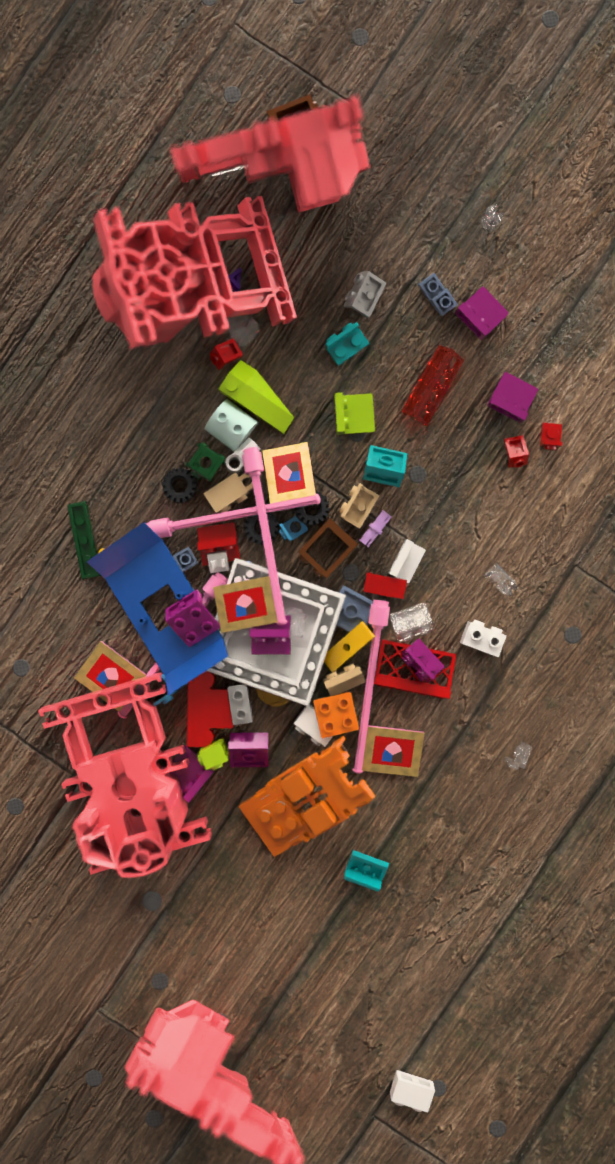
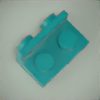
M357 322L353 325L352 323L347 324L342 328L343 332L339 335L333 334L326 340L325 349L337 366H340L370 344L359 329Z

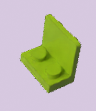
M343 392L335 393L337 435L375 431L373 395L371 393L343 395Z

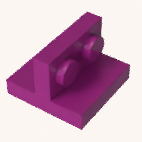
M285 615L288 622L283 626L272 623L252 627L250 629V638L252 639L251 654L291 655V615Z
M268 732L230 733V742L228 744L230 767H269Z

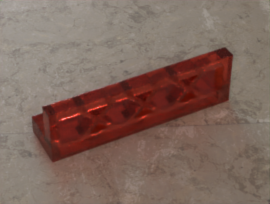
M439 345L401 412L427 427L462 366L464 359L452 348ZM454 358L457 361L453 368H450V362ZM445 375V382L441 385L440 380ZM433 392H436V398L431 402V396ZM426 409L427 414L425 415L424 419H422L420 415L422 411Z

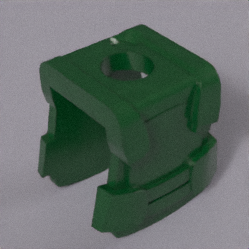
M204 442L197 443L198 450L190 462L187 463L185 461L184 464L192 470L191 475L201 480L204 478L209 482H213L212 477L220 465H225L226 463L225 456L215 453ZM201 458H210L211 466L203 468L200 465Z

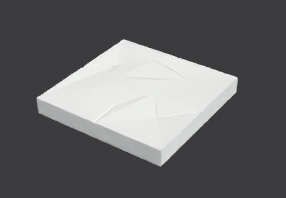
M235 558L227 584L269 576L268 568ZM277 572L285 615H291V655H252V639L250 638V629L252 627L221 633L228 657L207 671L309 706L346 595ZM217 612L215 619H216V621L219 623L218 612Z

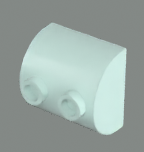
M226 399L210 417L205 430L235 452L257 426L258 422L229 399Z

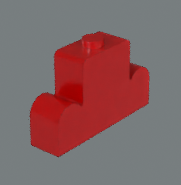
M205 671L188 683L187 747H206L210 745L215 736L212 728L234 727L227 688L211 687L216 677L214 673Z

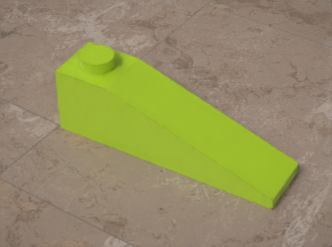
M242 360L228 373L219 387L220 393L283 434H285L294 420L293 415L258 371Z

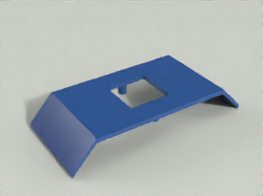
M145 522L87 561L91 567L105 578L165 675L168 695L228 657L224 638L219 630L211 633L193 646L188 647L170 626L159 632L141 602L168 584L178 600L194 590L164 541Z

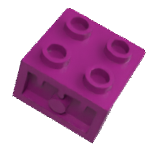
M482 286L473 296L457 308L455 314L482 340L509 312Z
M504 372L487 406L518 423H522L528 415L527 411L538 392V388L508 372Z
M197 589L165 609L166 622L188 647L193 646L220 628V624L202 604V595Z
M419 638L401 654L404 663L408 667L412 666L417 671L415 674L422 682L424 680L426 682L432 681L435 675L445 667Z
M185 745L186 752L181 755L178 753L173 762L189 758L190 763L188 767L169 773L179 778L182 792L185 793L183 799L189 803L213 771L211 768L206 770L205 766H201L197 757L198 754Z

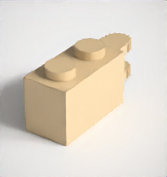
M235 472L203 494L218 514L220 512H228L232 509L230 505L237 502L240 504L248 498L246 495L253 489V484L251 482V484L245 487L242 481L249 478V474L244 473L239 477Z

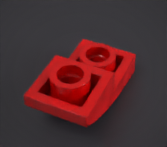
M367 573L363 592L404 599L407 580Z

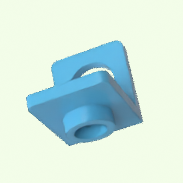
M294 516L285 523H281L280 527L282 529L279 530L284 540L289 539L291 542L308 531V528ZM295 521L301 524V530L297 533L290 530V524Z
M162 674V678L165 681L166 677L164 674ZM179 689L170 695H165L153 703V705L157 706L162 702L164 705L174 699L172 695L177 693Z

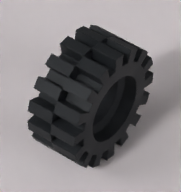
M173 468L172 471H168L167 475L163 477L162 490L167 498L176 503H185L190 501L192 497L194 498L198 490V482L189 470ZM178 478H183L187 482V489L182 493H177L173 489V482Z
M316 492L320 496L319 512L316 515L307 514L305 506L294 508L296 517L301 523L315 526L323 522L328 516L330 510L329 501L321 492Z
M270 512L266 514L271 541H274L279 533V523L277 518ZM258 515L247 517L244 526L248 539L255 544L264 545L262 535L257 534L254 529L256 522L259 521Z

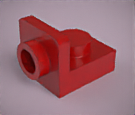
M234 338L216 345L210 352L211 362L216 365L218 370L222 369L225 364L243 356Z
M543 422L539 446L545 447V450L556 451L557 448L562 447V424Z
M524 436L504 439L509 468H519L528 464L529 452Z

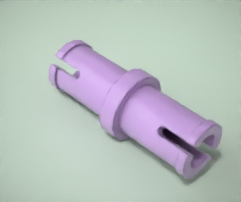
M382 510L375 521L369 524L370 527L359 540L367 547H370V544L377 535H381L383 532L381 530L392 516Z

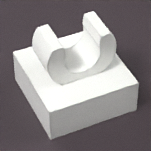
M227 551L207 553L210 573L229 571Z

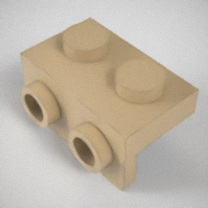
M359 483L358 487L353 486L349 493V496H351L348 503L344 502L339 510L342 513L340 518L359 529L380 496L364 487L361 483Z
M353 663L344 667L342 672L337 673L335 671L326 675V679L323 681L330 696L338 695L365 683L359 665H354Z

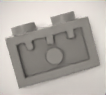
M370 271L358 273L354 279L352 289L345 297L344 307L352 308L364 317L370 318L386 282Z
M240 683L239 685L229 686L227 690L233 724L253 722L248 685Z

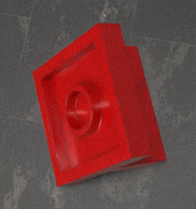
M235 522L197 528L199 540L197 546L198 551L201 553L203 566L209 565L207 553L227 551L228 562L234 561L235 558L241 559Z

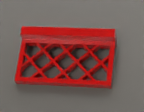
M381 640L375 671V686L445 700L450 699V689L457 654L429 649L433 654L440 655L438 659L443 656L451 657L450 666L445 669L443 668L440 673L435 675V678L442 673L445 675L447 685L444 687L439 686L435 678L432 680L434 684L420 682L413 670L405 663L395 669L389 660L397 654L402 659L403 656L400 652L407 649L410 645ZM385 644L393 646L397 653L387 658L383 652ZM386 662L393 670L388 675L379 674L381 665ZM405 665L412 674L407 679L401 678L397 672Z

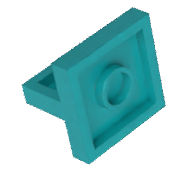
M370 445L363 479L400 488L405 474L407 453Z

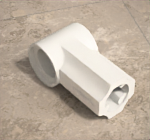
M248 438L233 454L227 457V470L231 473L240 472L244 467L242 459L243 450L258 447V445ZM232 459H237L240 465L234 469L229 466V462Z

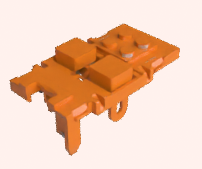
M344 736L334 741L320 755L315 752L268 781L265 785L266 787L258 790L255 795L238 806L274 857L289 849L292 845L296 846L303 840L306 843L310 838L313 839L348 819L350 815H355L358 807L361 808L374 799L375 795L364 779L352 787L353 782H349L346 778L348 774L346 772L343 774L340 769L347 765V759L350 756L342 745L345 740ZM314 785L317 787L321 785L323 788L316 793L313 790L315 788ZM327 793L328 796L325 800L320 801L318 796ZM305 796L307 797L306 799L302 800L300 803H297V802H296V801L300 800L301 798H303V797H305ZM310 802L312 807L304 812L301 806Z

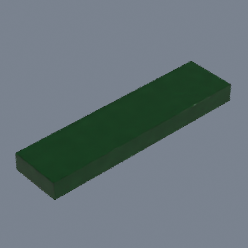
M83 501L67 504L81 578L84 580L99 577L101 575L87 563L88 560L97 555L88 503Z

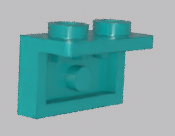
M353 850L345 867L344 879L379 892L389 863Z

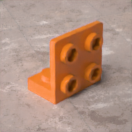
M350 691L313 701L322 738L359 730Z

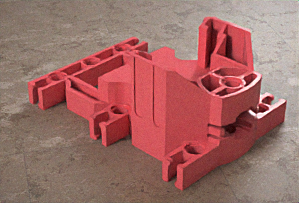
M358 95L351 97L348 101L343 102V99L339 100L331 107L308 111L275 122V119H271L266 124H254L253 129L237 131L200 142L193 146L190 142L184 144V147L171 148L175 166L182 183H187L192 179H201L202 175L213 174L241 165L244 167L248 184L288 173L298 213L338 202L342 195L349 193L357 174L370 169L365 143H357L358 139H362L361 132H358V130H361L360 121L363 118Z
M257 196L253 201L251 197H245L237 206L239 214L209 216L201 225H199L193 202L185 203L182 210H180V203L174 204L168 211L170 221L136 223L127 234L119 209H113L106 218L107 211L99 210L93 218L105 261L93 275L95 301L105 321L115 322L128 339L131 349L162 342L168 343L197 315L204 337L211 336L215 331L216 335L223 334L229 329L228 317L259 313L265 307H267L272 326H277L281 322L283 325L289 324L297 318L262 196ZM247 238L261 288L232 292L218 241Z
M162 672L47 705L38 710L40 717L45 716L44 714L49 711L56 712L57 719L51 720L50 717L46 718V721L43 723L44 729L68 723L62 736L72 768L76 770L78 776L66 779L62 783V787L65 789L74 784L79 785L80 791H71L65 795L67 802L91 796L86 807L73 824V829H75L77 836L76 839L83 854V861L92 864L89 869L90 875L113 868L117 869L121 877L144 876L165 866L172 851L211 839L212 833L210 828H207V817L184 823L188 806L186 800L183 799L184 794L179 778L169 772L188 767L190 763L189 758L179 762H173L172 759L173 755L178 753L181 755L186 752L185 745L161 751V746L166 736L157 706L145 700L164 694L167 691L165 683L162 684L161 688L154 690L150 689V684L148 683L156 679L157 682H161ZM136 685H142L145 692L142 694L138 693ZM105 696L107 704H102L99 701V697ZM132 703L144 742L93 756L82 718ZM63 707L70 709V715L64 714ZM158 759H165L167 765L161 766ZM201 826L207 830L205 833L195 834V829ZM181 832H188L190 837L184 838Z
M191 1000L168 1012L162 1008H156L146 1026L144 1036L140 1037L125 1065V1070L128 1073L127 1085L132 1088L135 1086L140 1087V1092L144 1095L149 1090L157 1098L189 1116L199 1118L201 1127L207 1129L208 1126L213 1128V1133L219 1137L223 1132L230 1139L258 1155L272 1159L274 1164H301L304 1157L289 1120L284 1117L278 1118L277 1113L274 1111L269 1114L263 1108L250 1102L252 1094L250 1088H248L247 1078L221 1065L234 1039L233 1035L224 1032L229 1020L196 1000Z

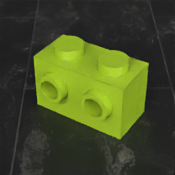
M224 737L212 741L206 747H201L200 755L197 756L200 765L205 766L206 770L211 768L213 771L221 768L223 763L229 760V751Z

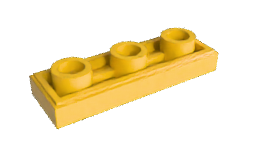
M364 621L359 623L327 652L324 662L332 672L340 668L375 637Z

